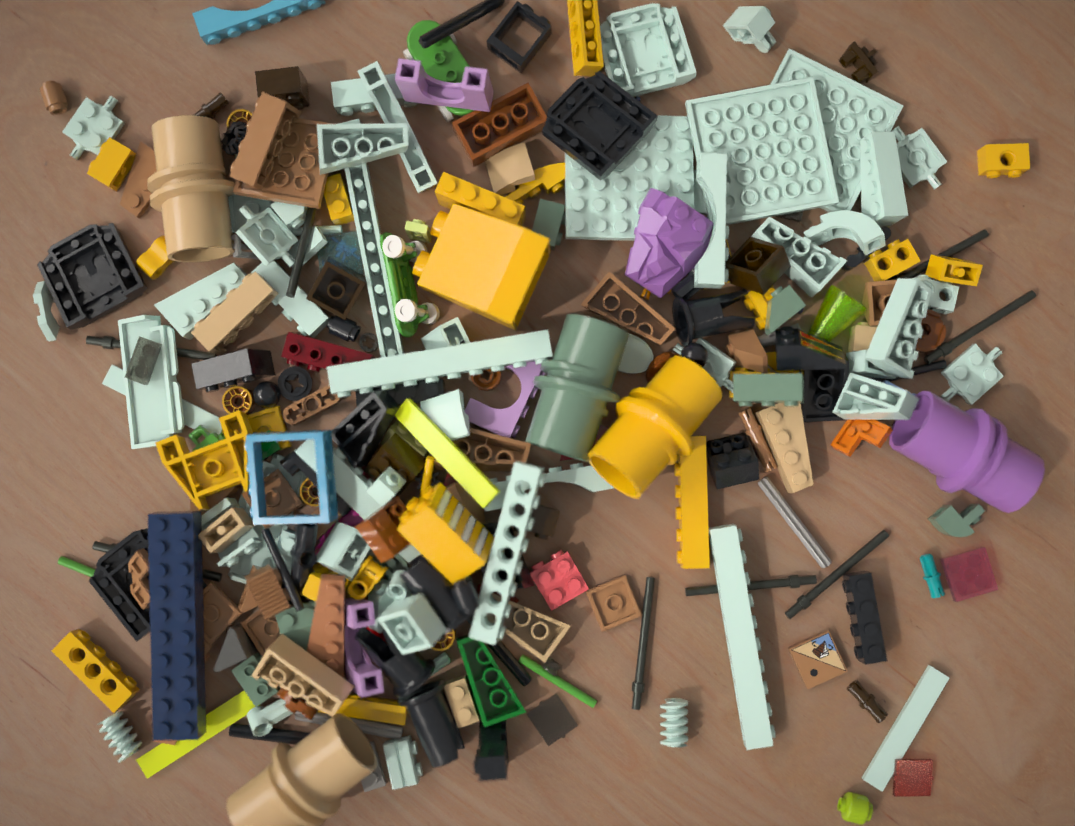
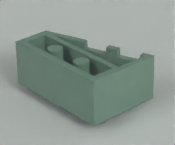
M802 373L733 374V401L738 402L739 406L742 407L752 406V403H761V406H775V403H784V406L804 404V376Z

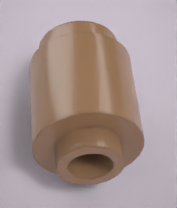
M52 80L44 82L39 90L46 109L52 115L67 112L68 102L62 85Z

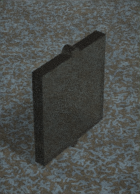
M557 693L544 702L540 701L537 707L527 713L548 746L561 737L565 738V734L578 726Z

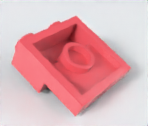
M559 550L550 556L552 560L545 564L542 560L531 567L533 571L530 572V575L551 611L589 589L568 551L563 553L562 550Z

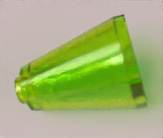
M831 285L825 294L808 333L831 342L861 317L867 309L854 298L849 297L845 292Z

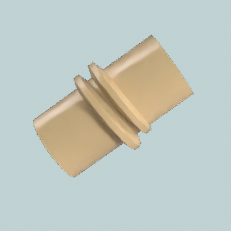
M175 116L157 121L152 125L151 129L157 172L148 178L147 188L152 193L150 195V206L156 211L162 212L167 258L178 262H205L233 255L235 249L232 248L234 240H231L233 232L228 197L235 195L233 192L235 183L226 180L225 177L227 173L223 162L219 124L213 119L202 116Z
M336 713L292 747L288 743L276 745L272 750L273 763L232 793L227 799L229 818L233 826H321L328 817H332L338 812L341 807V796L376 769L377 758L373 747L358 725L344 714Z

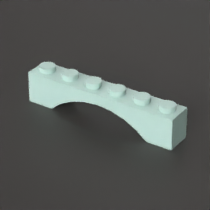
M376 61L358 70L357 72L384 123H407L409 146L407 152L400 153V156L417 192L421 193L437 185L438 181L381 65Z
M700 153L697 158L696 181L702 187L709 200L714 225L708 247L702 258L695 265L694 288L720 289L728 281V269H725V261L728 260L729 249L725 247V239H728L729 226H726V217L728 218L729 204H726V196L729 195L730 184L726 183V174L730 172V161H727V154Z
M583 463L572 464L569 470L563 471L562 467L550 468L549 473H546L544 482L571 483L583 487L590 492L614 488L592 466L583 467ZM511 475L506 476V481L498 482L497 478L489 479L500 492L484 508L485 511L503 508ZM523 481L521 483V490L523 492L531 488L528 482Z

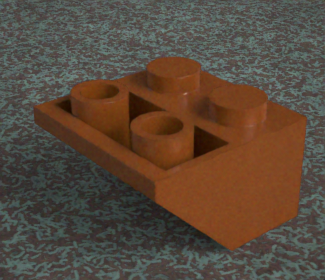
M398 496L355 526L381 563L395 557L410 544L397 530L401 522L400 517L407 510Z

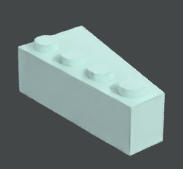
M407 123L317 124L320 175L407 152L409 146Z
M871 132L860 140L862 214L873 219L880 228L884 226L889 227L908 216L895 132Z
M768 217L751 236L784 246L791 265L784 273L810 297L818 293L847 262L846 259L838 258L831 254L830 250L813 244L812 240L807 237L794 233V230L771 217Z
M232 263L154 304V306L182 337L191 340L194 338L191 332L195 329V324L201 319H206L211 314L210 310L216 304H221L226 299L229 291L234 288L237 289L243 283L242 280L247 274L238 265Z
M897 279L864 359L893 377L913 379L914 371L911 368L913 360H917L918 351H915L917 340L922 337L923 333L921 321L927 314L932 291L930 287L919 279Z

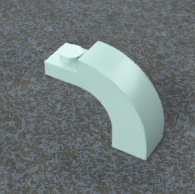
M841 210L821 215V224L812 226L804 232V236L812 240L811 242L817 246L835 238L851 239L860 246L865 256L886 246L884 232L879 225L869 216L855 211Z

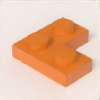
M847 420L830 445L837 451L851 457L862 440L881 448L893 430L877 420Z

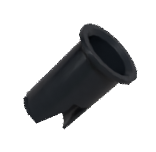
M740 289V291L684 301L681 297L675 298L672 313L674 327L676 328V334L680 343L686 346L692 343L693 339L753 328L754 317H724L722 311L723 308L740 301L742 296L748 294V291Z
M422 554L407 564L408 570L399 575L413 596L422 593L427 599L429 605L446 628L443 635L454 630L475 612L463 614L462 610L458 609L450 591L454 586Z
M382 625L381 628L389 645L365 627H361L355 635V641H358L394 685L393 695L395 697L401 698L413 693L430 678L436 667L434 660H425L419 651L402 655Z
M443 679L424 684L413 693L398 699V704L406 707L433 768H438L459 758L457 750L465 748L454 715L443 691L446 685Z

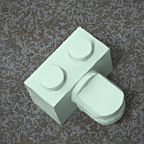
M764 6L738 7L723 25L734 41H742L743 44H754L763 53H767L776 43V40L769 32L775 21L771 17L770 10Z

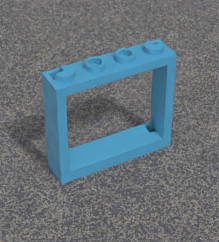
M331 430L259 432L246 435L245 449L248 455L246 468L250 479L248 492L251 496L252 506L250 514L253 518V525L330 523L338 519ZM314 439L320 514L267 516L261 441Z

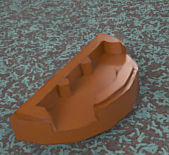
M668 351L656 356L647 368V383L652 380L671 357L681 355L677 352Z

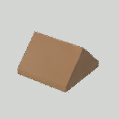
M897 280L866 282L861 307L869 326L879 324Z

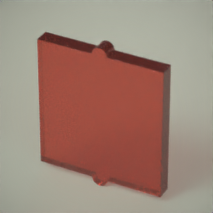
M895 759L894 775H892L893 796H930L931 780L934 779L932 776L933 760Z

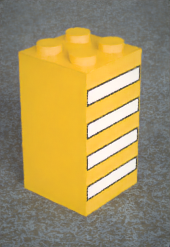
M441 482L434 487L429 486L421 494V497L418 499L414 497L406 505L407 510L401 515V522L397 530L452 585L455 581L465 578L486 564L495 537Z

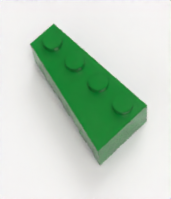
M469 634L455 638L483 726L487 727L526 713V710L482 641L469 638Z

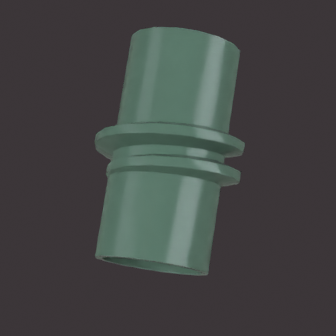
M567 314L552 360L543 361L540 367L547 376H535L533 385L542 392L525 442L585 462L589 461L588 452L593 448L602 417L608 416L609 413L606 409L607 402H619L621 398L620 395L612 390L629 337L626 331L594 318Z

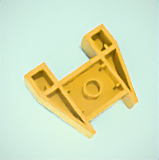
M240 410L219 418L226 439L193 452H189L185 438L177 434L155 442L163 465L199 510H210L206 500L207 496L242 483L244 491L248 492L250 479L246 468L248 455L245 449L246 435L252 434L253 431L247 414Z

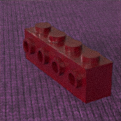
M291 332L287 334L281 355L282 358L287 359V364L299 367L300 363L308 365L307 369L320 372L321 369L327 370L329 366L375 359V356L369 353Z

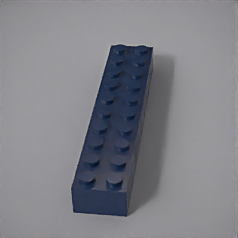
M165 511L148 514L153 740H198L206 733L202 540L198 536L202 532L201 511Z

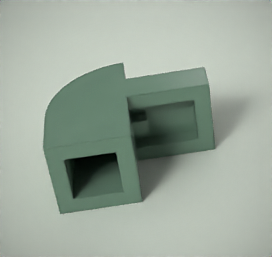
M970 504L959 514L952 505H943L928 520L944 535L966 537L975 532L969 525L977 523L981 519L980 515L985 510L980 504Z

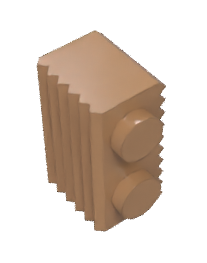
M266 565L244 576L265 620L290 608L288 601L291 598L287 589H282L279 584L282 578L277 568L272 569L270 565Z

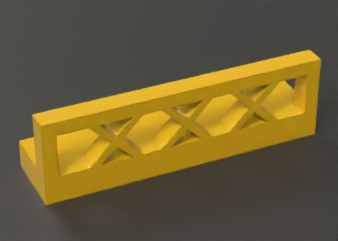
M350 693L336 713L352 718L405 725L408 711L405 706L398 704V700L375 696L361 697L358 694Z

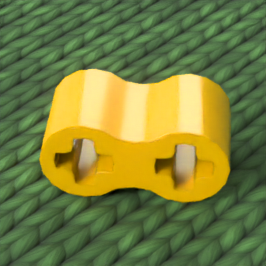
M165 235L157 238L151 247L136 261V265L152 280L161 276L165 269L174 262L167 258Z

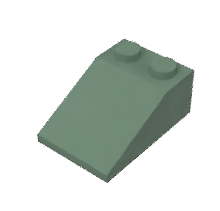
M314 600L303 602L305 609L296 612L293 605L275 615L280 634H284L305 651L308 648L316 601Z

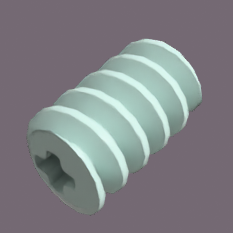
M681 698L664 699L666 703L660 705V708L665 709L666 712L660 714V717L665 718L666 721L660 723V726L666 727V730L661 731L660 735L666 736V739L661 740L660 744L668 747L687 746L685 742L688 741V736L685 735L688 732V727L685 726L688 723V718L684 715L688 714V709L684 706L688 705V700Z
M123 711L116 712L97 724H103L99 730L100 733L108 732L104 740L112 739L109 748L117 746L113 753L114 756L122 754L118 760L119 763L139 751L140 749L138 748L142 744V741H133L137 737V733L129 735L133 728L132 726L124 727L128 719H119L124 713Z

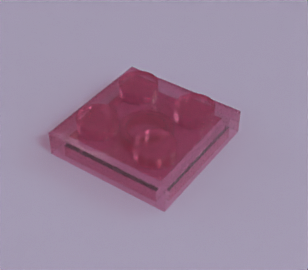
M985 547L940 559L954 602L998 590Z

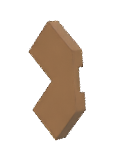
M142 548L137 550L128 562L129 572H132L131 594L144 610L150 607L149 580L147 579L149 575V554Z

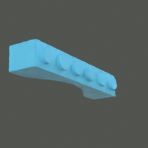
M272 0L259 8L247 11H229L212 6L192 14L202 40L206 45H214L228 37H238L245 31L258 30L265 24L277 23L282 18L297 16L302 11L317 9L322 4H325V0Z

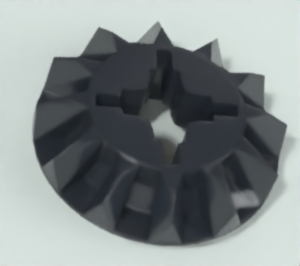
M241 121L233 122L231 126L227 127L226 133H223L224 138L221 140L223 144L222 149L227 154L236 155L239 153V144L247 133V125Z
M293 366L285 369L280 374L278 387L283 397L291 401H299L308 396L312 390L313 380L305 369ZM296 378H299L298 382L303 387H296L293 390V386L287 381H295Z

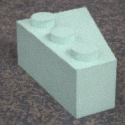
M850 372L832 413L844 420H910L919 399L908 391Z

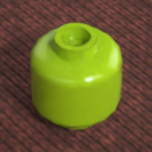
M847 792L843 798L840 797L838 800L837 809L841 812L843 820L863 825L866 821L871 820L873 805L867 796Z

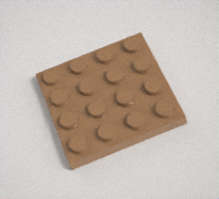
M294 117L290 125L293 126V130L290 136L286 135L282 141L284 148L281 154L273 158L274 167L262 190L236 179L233 189L234 194L320 209L328 173L320 175L317 124L331 123Z

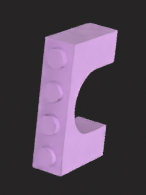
M398 59L395 82L405 101L490 112L494 91L487 69L465 67L463 81L461 83H450L429 76L425 72L421 61Z
M535 361L527 362V366L521 368H513V365L504 366L513 371L520 379L521 394L518 400L508 408L495 409L470 398L464 411L469 416V422L496 435L515 438L520 429L517 423L520 417L525 418L529 406L526 404L529 398L534 399L538 390L533 385L535 376L545 375L540 369L541 364L535 365Z
M347 598L345 599L346 681L355 686L352 691L361 697L382 693L384 689L381 669L372 664L367 652L358 641H355V635L361 627L375 625L373 602L366 599L355 600Z

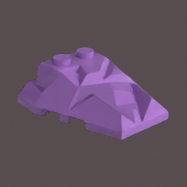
M650 188L639 207L638 214H640L638 226L634 230L635 240L633 247L630 248L625 275L657 297L662 298L695 268V265L702 258L708 247L714 224L678 197H669L662 191Z

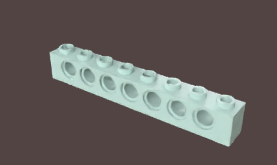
M521 461L514 462L479 596L480 601L478 603L480 607L475 611L469 638L495 645L499 639L502 640L506 630V626H503L504 619L509 617L512 607L509 604L510 596H514L517 589V583L514 582L516 574H520L523 566V561H520L521 554L526 552L529 540L526 539L527 531H531L535 518L531 517L533 508L537 509L540 501V496L537 495L538 489L543 487L546 474L543 473V467ZM523 481L531 485L530 493H524L521 490V483ZM517 503L524 505V515L516 513L515 506ZM511 525L519 528L520 534L518 537L510 534L509 528ZM505 547L513 550V558H507L504 555ZM499 569H503L508 573L507 580L499 577ZM493 591L501 593L502 601H496L493 598ZM487 613H493L496 616V623L488 621Z

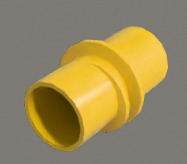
M681 356L671 357L645 388L632 389L628 397H624L616 403L615 413L618 419L588 452L591 466L616 490L634 499L640 498L667 465L675 464L677 454L690 456L693 452L694 445L690 437L721 401L723 395L720 387L714 378L695 362Z

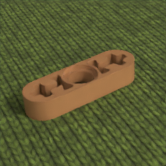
M330 385L287 406L283 411V419L288 424H300L338 404L342 398H338V395H335V400L328 398L324 400L326 403L324 406L322 399L318 395L321 394L323 398L328 396V391L330 390ZM310 399L318 401L319 406L315 411H310L307 408V403ZM302 404V408L307 413V415L304 416V413L301 412L296 415V420L289 418L288 416L291 415L290 411L293 410L297 412L301 410V407H299V405Z

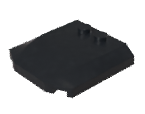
M598 71L592 77L577 79L548 109L542 135L601 181L608 177L650 132L658 116L602 72Z
M108 223L109 225L105 226L92 224L53 244L47 251L49 253L43 262L39 261L37 264L64 323L70 330L82 328L142 296L147 289L117 226L113 223Z
M148 528L133 531L99 558L94 575L89 579L90 584L136 642L150 633V607L143 610L131 594L130 584L133 581L132 572H129L128 562L139 549L144 548L149 554ZM203 581L204 589L207 586V584Z

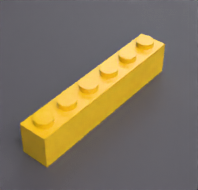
M691 436L690 438L694 445L693 452L690 456L677 454L678 463L674 464V475L678 476V485H675V498H679V507H675L676 520H679V528L676 529V541L680 542V550L676 552L677 564H680V567L683 569L710 568L706 436Z

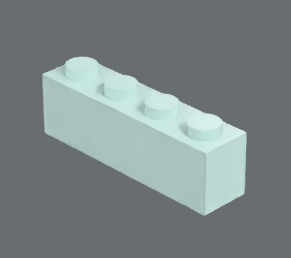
M396 73L385 75L400 106L414 107L418 104L404 100L395 82ZM361 78L331 82L333 103L337 114L348 116L352 115L353 112L362 111L370 113L377 109Z
M275 260L267 266L261 263L251 272L252 274L254 272L259 273L279 293L271 302L275 306L281 305L284 309L282 311L283 315L289 321L294 319L299 324L296 328L304 336L309 335L315 338L327 326L330 318L318 305L306 299L307 294L299 285L297 286L294 298L286 296L290 276Z

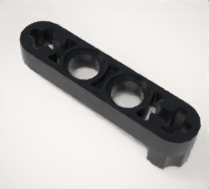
M298 448L293 449L279 462L292 477L301 470L318 489L317 473L295 452ZM336 493L337 511L344 517L352 508Z

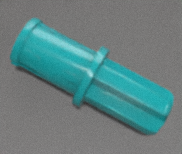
M932 554L921 555L920 562L924 571L923 579L928 584L931 598L944 596L945 592L940 580L941 573L937 571Z

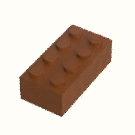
M526 83L493 100L490 112L474 110L453 121L452 125L473 167L502 150L517 145L542 132L547 116L530 84Z

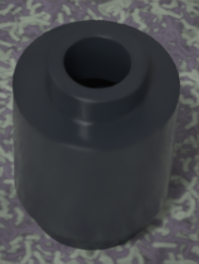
M337 315L335 317L331 316L327 324L330 334L347 342H355L361 331V326L357 325V322L349 318L344 320Z
M462 578L453 583L454 587L450 591L458 609L462 610L463 614L475 611L480 607L478 603L480 599L471 580L466 581L465 578Z

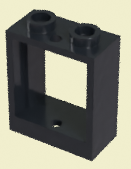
M517 1L487 39V49L519 73H522L550 37L552 31L551 23L545 17L536 15L529 5L521 4ZM518 17L541 33L524 57L501 41Z

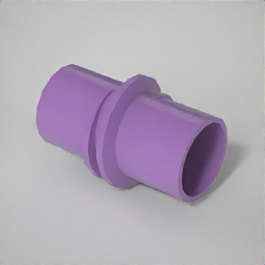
M922 391L915 395L919 400L910 420L894 421L891 428L893 431L889 435V444L892 449L936 475V483L944 492L954 493L963 489L996 509L1010 513L1019 510L1027 504L1037 492L1042 482L1045 471L1044 460L1038 454L1007 437V428L997 418H992L983 409L972 408L964 412L932 392Z

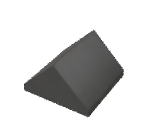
M240 623L229 628L213 671L219 672L258 652L255 644Z

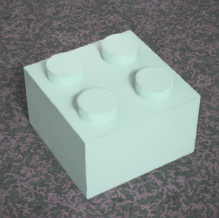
M422 593L392 602L377 618L402 655L432 647L446 631L440 618L433 611Z

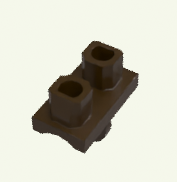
M854 41L841 56L839 63L845 69L851 64L855 66L857 70L851 74L852 80L858 83L869 82L878 73V70L875 68L878 62L874 58L878 51L873 49L869 52L865 46L860 48Z

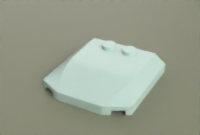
M651 3L612 13L600 25L603 64L606 75L631 96L634 97L682 85L696 77L697 72L676 7L672 6L669 9L660 7V4Z

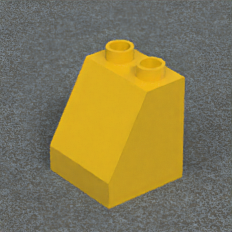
M454 203L449 214L440 210L435 217L430 231L431 235L437 237L431 253L422 250L413 267L412 274L420 277L417 285L427 292L516 331L551 254L550 239L526 228Z

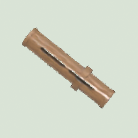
M748 408L739 412L738 414L746 428V436L749 435L764 471L769 472L772 469H776L778 466L761 432L762 427L758 425L752 409Z

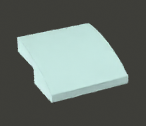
M459 389L420 402L421 410L451 441L470 435L469 416L464 412L463 392Z

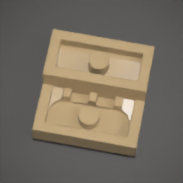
M525 142L502 150L485 161L493 192L498 195L515 191V185L535 180Z

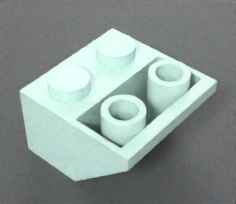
M458 317L436 327L421 338L426 350L470 343Z
M337 521L318 552L316 562L340 575H345V578L353 581L358 574V570L371 552V548L356 528Z

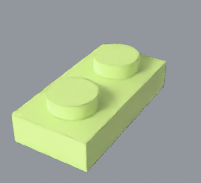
M413 219L412 222L406 221L405 231L409 239L431 243L432 235L430 234L429 226L425 225L426 222Z

